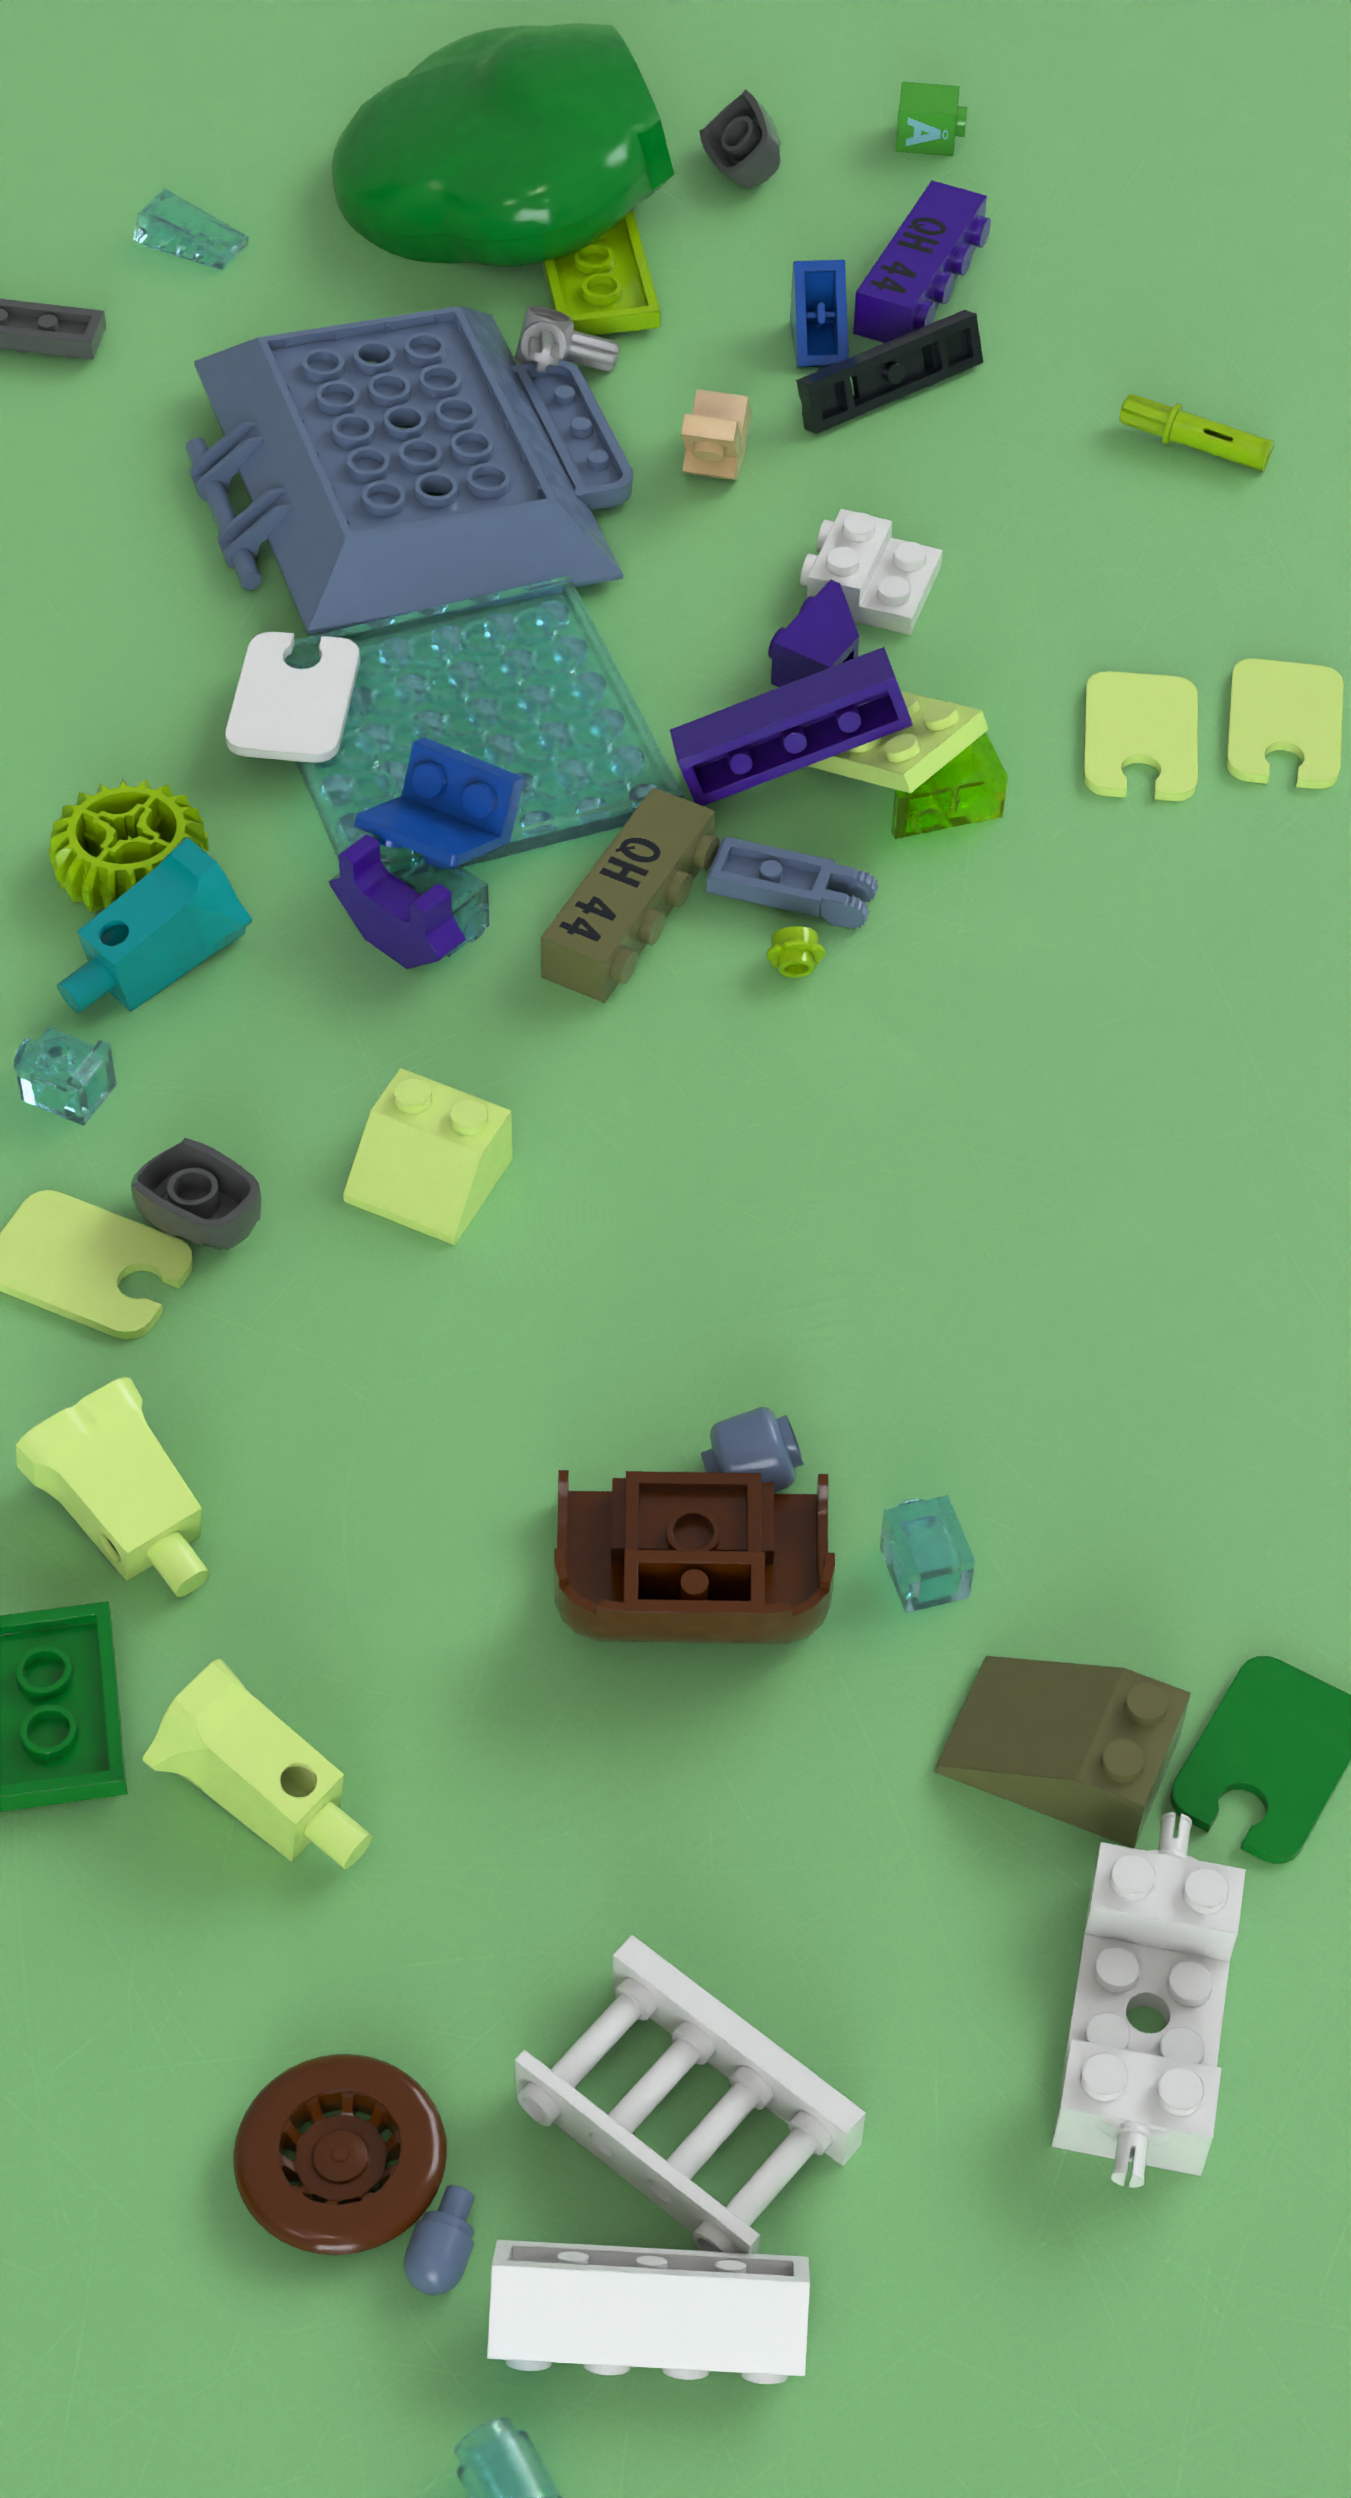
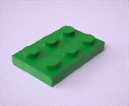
M109 1601L0 1615V1812L127 1795L113 1625Z

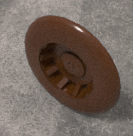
M333 2054L310 2059L289 2068L270 2081L255 2097L247 2109L236 2135L233 2151L234 2175L238 2191L250 2214L267 2232L292 2247L317 2254H353L376 2248L393 2240L409 2229L424 2214L436 2196L443 2179L447 2158V2141L444 2125L434 2102L411 2076L398 2067L373 2057L355 2054ZM342 2110L340 2115L323 2116L324 2113ZM356 2112L370 2115L371 2118L369 2121L356 2117L355 2114ZM306 2122H310L312 2126L303 2135L300 2134L298 2130ZM389 2129L392 2136L387 2142H384L380 2134L384 2130ZM286 2150L295 2152V2161L285 2157L284 2152ZM398 2160L396 2165H392L387 2169L388 2162ZM298 2181L300 2186H291L289 2182Z

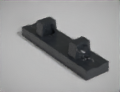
M967 310L960 311L920 329L916 328L901 334V337L846 360L829 364L818 369L817 372L796 380L802 404L805 430L815 434L982 364L983 356L977 314ZM850 377H852V381H853L854 395H853V392H852V386H851Z

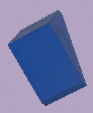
M845 259L793 262L790 326L797 367H824L849 358Z

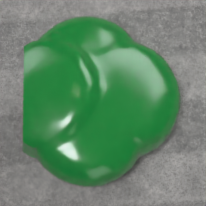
M587 23L495 28L477 32L451 42L429 55L406 77L386 86L360 106L341 133L334 150L331 165L334 192L342 215L356 232L379 248L415 261L447 264L477 263L508 267L543 263L544 261L555 260L583 249L618 225L635 206L650 197L674 175L660 116L625 41L612 25Z

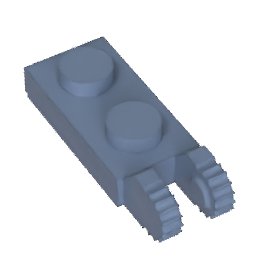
M725 836V838H722L708 873L706 892L810 916L820 917L821 915L830 925L837 927L846 926L847 929H855L865 925L869 914V906H866L865 902L870 903L871 899L874 900L878 889V881L869 872L857 871L856 868L835 864V860Z

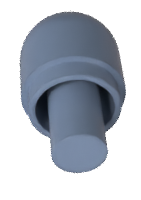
M454 2185L447 2186L438 2210L424 2213L422 2220L418 2221L414 2228L404 2256V2272L409 2283L424 2294L440 2295L452 2290L460 2282L474 2247L472 2240L474 2230L466 2221L475 2196L465 2188Z

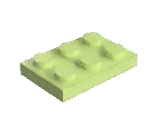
M901 691L913 726L811 764L808 767L912 793L989 730L983 711L980 709Z

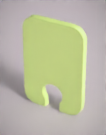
M1257 658L1239 661L1234 666L1231 677L1226 766L1230 774L1242 781L1268 784L1270 764L1265 756L1275 750H1285L1294 753L1302 761L1297 771L1296 787L1326 789L1333 786L1339 778L1342 751L1344 682L1338 671L1323 665Z
M1113 671L1098 672L1088 679L1085 691L1083 780L1085 786L1091 792L1102 796L1126 798L1127 777L1123 774L1122 769L1132 763H1143L1155 768L1159 773V777L1155 780L1154 800L1183 801L1195 793L1198 782V692L1196 686L1191 681L1178 676Z
M43 1190L31 1194L21 1204L0 1233V1292L124 1340L137 1339L146 1335L162 1315L163 1306L148 1298L136 1299L127 1297L118 1288L121 1280L133 1272L148 1271L159 1276L163 1283L180 1289L194 1266L192 1250L183 1240L54 1190Z

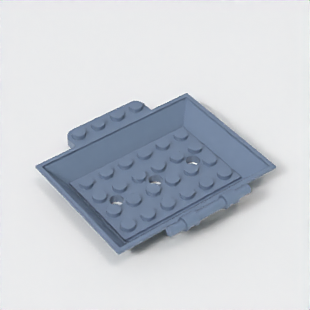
M457 306L257 337L194 361L195 369L224 437L210 449H208L205 440L202 438H193L186 444V451L192 463L190 475L198 495L202 500L208 502L219 529L217 540L225 561L230 568L235 569L244 589H256L261 585L262 577L255 561L261 543L268 540L308 635L623 579V573L591 510L612 508L626 502L632 493L633 470L581 370L573 363L565 360H559L557 366L548 365L546 373L536 371L535 362L517 365L492 314ZM367 361H377V363H369ZM406 425L408 428L403 429L398 428L397 426ZM239 472L252 504L236 516L227 493L233 475ZM438 492L440 496H431L428 493Z

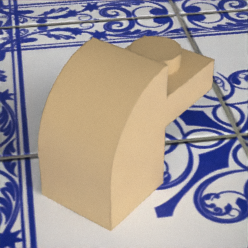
M696 389L692 414L684 413L681 437L686 450L682 468L683 473L734 481L738 479L745 455L752 416L748 396Z

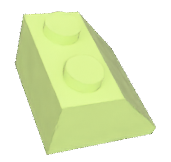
M400 1068L370 1110L343 1193L344 1202L455 1246L513 1159L512 1110Z

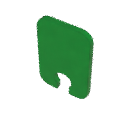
M1256 1656L1247 1660L1240 1668L1174 1780L1170 1794L1173 1809L1177 1815L1184 1814L1191 1818L1193 1825L1209 1832L1219 1813L1218 1800L1225 1793L1232 1790L1251 1792L1262 1801L1265 1806L1266 1816L1259 1823L1250 1827L1240 1849L1273 1864L1287 1863L1294 1860L1302 1851L1351 1763V1695L1277 1658Z

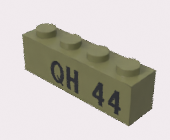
M653 787L541 936L542 978L603 1003L606 1002L619 983L626 984L635 970L638 956L647 944L652 946L659 939L664 928L665 919L673 907L680 908L687 900L692 882L701 869L708 870L711 867L719 848V838L714 836L715 810Z

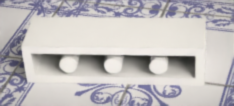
M497 2240L491 2267L487 2359L505 2360V2364L508 2367L522 2371L544 2370L549 2368L552 2362L583 2364L585 2370L599 2375H620L630 2371L631 2367L662 2368V2372L665 2375L682 2380L701 2379L708 2376L709 2371L741 2373L743 2379L758 2384L782 2383L788 2379V2375L805 2376L810 2292L809 2257Z

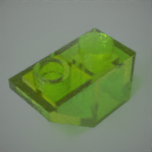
M986 732L912 793L895 789L891 827L894 839L1003 817L1008 775Z

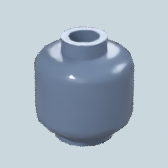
M759 1407L714 1424L710 1431L712 1448L701 1452L706 1472L761 1473V1483L774 1481V1493L790 1487L796 1478L795 1468L804 1465L798 1442L787 1415L777 1418L775 1413L767 1407Z

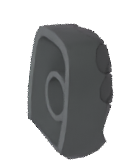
M746 89L705 128L699 130L703 148L713 164L728 178L741 186L752 188V186L764 183L774 175L780 166L779 146L781 143L774 122L764 107Z
M184 1138L182 1142L147 1162L133 1176L131 1181L132 1199L136 1208L147 1221L173 1237L177 1235L197 1245L203 1244L204 1246L219 1250H229L244 1241L250 1235L257 1221L260 1220L261 1192L255 1177L214 1148L188 1138Z

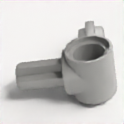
M528 306L514 358L521 364L535 362V370L540 373H546L548 365L557 366L559 360L609 372L615 367L619 344L612 340L574 331V322H572L571 317L560 311L542 306Z

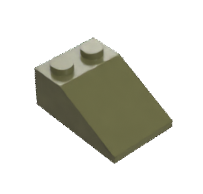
M986 1656L936 1765V1773L1120 1844L1135 1848L1180 1738L1191 1693L1121 1667Z

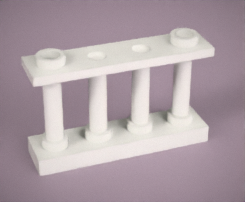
M631 1935L613 1954L612 1989L616 1999L551 2069L525 2049L515 2059L517 2100L525 2112L535 2121L546 2127L551 2126L552 2123L557 2125L692 2233L693 2242L700 2251L759 2254L760 2234L750 2226L812 2154L822 2155L825 2152L841 2166H844L862 2144L866 2112ZM650 2018L671 2034L673 2043L613 2110L606 2114L578 2092L575 2087L638 2019L646 2021ZM708 2062L729 2079L731 2088L671 2156L665 2160L632 2133L695 2063L704 2065ZM766 2107L788 2124L790 2134L729 2204L724 2207L691 2181V2179L753 2108L762 2110Z

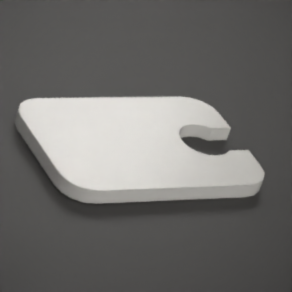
M264 632L252 638L247 648L225 730L226 745L229 750L236 755L244 757L310 763L324 762L333 758L340 748L360 665L359 648L356 643L345 638L321 636L319 644L320 662L307 669H297L290 667L284 661L292 653L295 642L294 633Z

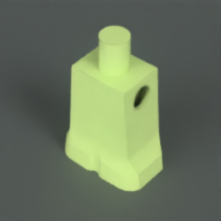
M129 1377L118 1378L83 1397L74 1406L59 1411L25 1433L16 1444L17 1468L34 1486L46 1491L63 1505L126 1582L154 1565L177 1597H183L199 1588L210 1575V1571L189 1544L200 1537L202 1507L147 1425L142 1412L143 1399L133 1381Z
M222 1659L212 1661L173 1699L161 1720L153 1742L143 1755V1762L155 1771L176 1773L193 1783L291 1862L312 1842L346 1870L358 1861L372 1841L373 1835L340 1809L344 1774L257 1700Z

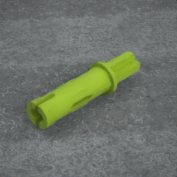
M1129 394L1121 406L1119 421L1122 424L1162 437V443L1169 445L1171 441L1183 444L1261 472L1265 471L1273 452L1274 441L1183 411V405L1179 403L1171 407L1135 394Z

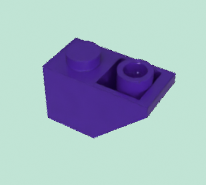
M830 580L815 597L810 596L805 600L799 614L786 628L781 627L774 634L768 650V656L772 659L771 684L781 687L858 657L859 633L840 583Z

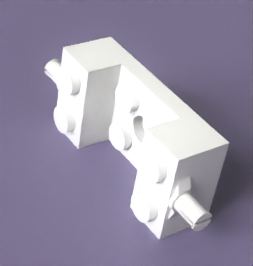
M1175 1812L1166 1813L1161 1817L1158 1850L1145 1851L1100 1842L1090 1888L1052 2147L1115 2159L1111 2179L1120 2186H1124L1128 2162H1132L1129 2180L1130 2188L1144 2185L1145 2165L1197 2176L1202 2175L1214 2135L1222 2069L1217 2067L1229 1964L1238 1935L1246 1869L1199 1861L1191 1856H1187L1192 1820L1188 1816L1181 1814L1176 1838H1173ZM1135 2007H1150L1157 2010L1163 2016L1167 2026L1156 2033H1144L1135 2029L1130 2024L1126 2014Z

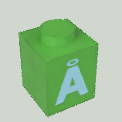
M902 82L895 152L953 156L955 136L965 137L967 107L958 106L960 86Z

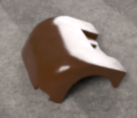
M558 1470L557 1549H554L555 1605L562 1621L576 1634L596 1641L788 1644L809 1637L824 1623L831 1606L835 1572V1553H828V1474H818L816 1494H774V1481L761 1483V1473L626 1471V1478H612V1491H569V1470Z

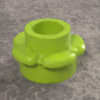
M803 926L782 928L771 936V947L767 950L766 957L770 960L772 967L779 969L780 974L793 978L804 977L814 971V967L819 965L820 960L825 957V948L819 944L818 933L815 930Z

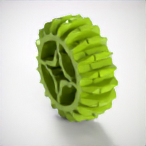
M122 779L119 787L111 789L99 783L95 795L79 792L76 805H64L62 807V816L59 820L53 821L49 856L51 865H53L55 879L59 882L60 888L66 889V893L69 894L72 903L83 902L89 913H93L103 907L107 908L155 869L184 837L190 838L206 853L209 850L208 833L204 831V823L199 810L191 806L186 795L174 796L168 784L153 790L147 779L138 786H128L124 779Z

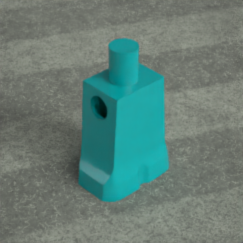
M184 837L155 869L77 931L87 962L58 983V991L65 1002L77 1013L84 1011L107 992L112 994L132 1012L204 960L245 934V927L252 923V919L239 901L230 881L219 864L190 838Z

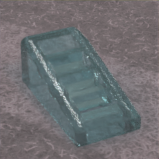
M165 188L138 213L134 240L147 247L223 270L248 245L249 237ZM220 244L225 247L220 251L214 246Z

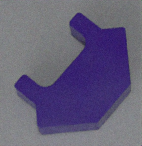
M365 834L338 855L340 873L329 881V885L363 938L404 968L410 969L438 962L466 940L463 932L452 917L451 892L437 883L421 895L389 873L381 861L380 844L370 835Z

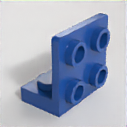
M424 737L413 741L401 796L357 813L354 826L371 833L372 837L380 845L391 848L405 847L422 854L423 861L431 866L442 869H454L460 864L476 857L484 856L486 853L510 843L525 777Z

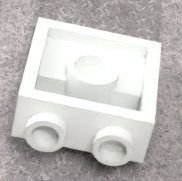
M840 509L835 522L826 519L823 521L817 540V551L820 553L819 555L807 554L801 571L800 584L801 586L808 587V598L810 596L815 597L830 580H834L841 584L854 622L911 635L941 568L943 550L920 545L916 542L891 538V520L870 516L866 513Z

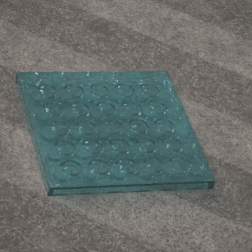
M569 575L295 639L292 653L284 660L287 665L297 669H307L315 666L321 660L319 656L321 636L349 639L356 643L359 648L360 665L337 754L330 760L319 763L296 761L338 860V855L365 834L372 837L371 833L354 826L356 814L401 796L413 741L424 737L525 777L510 843L492 850L484 856H479L460 864L454 869L624 827L653 787L684 799V794ZM380 845L382 864L389 873L402 882L453 870L431 866L423 861L422 854L405 847L391 848Z

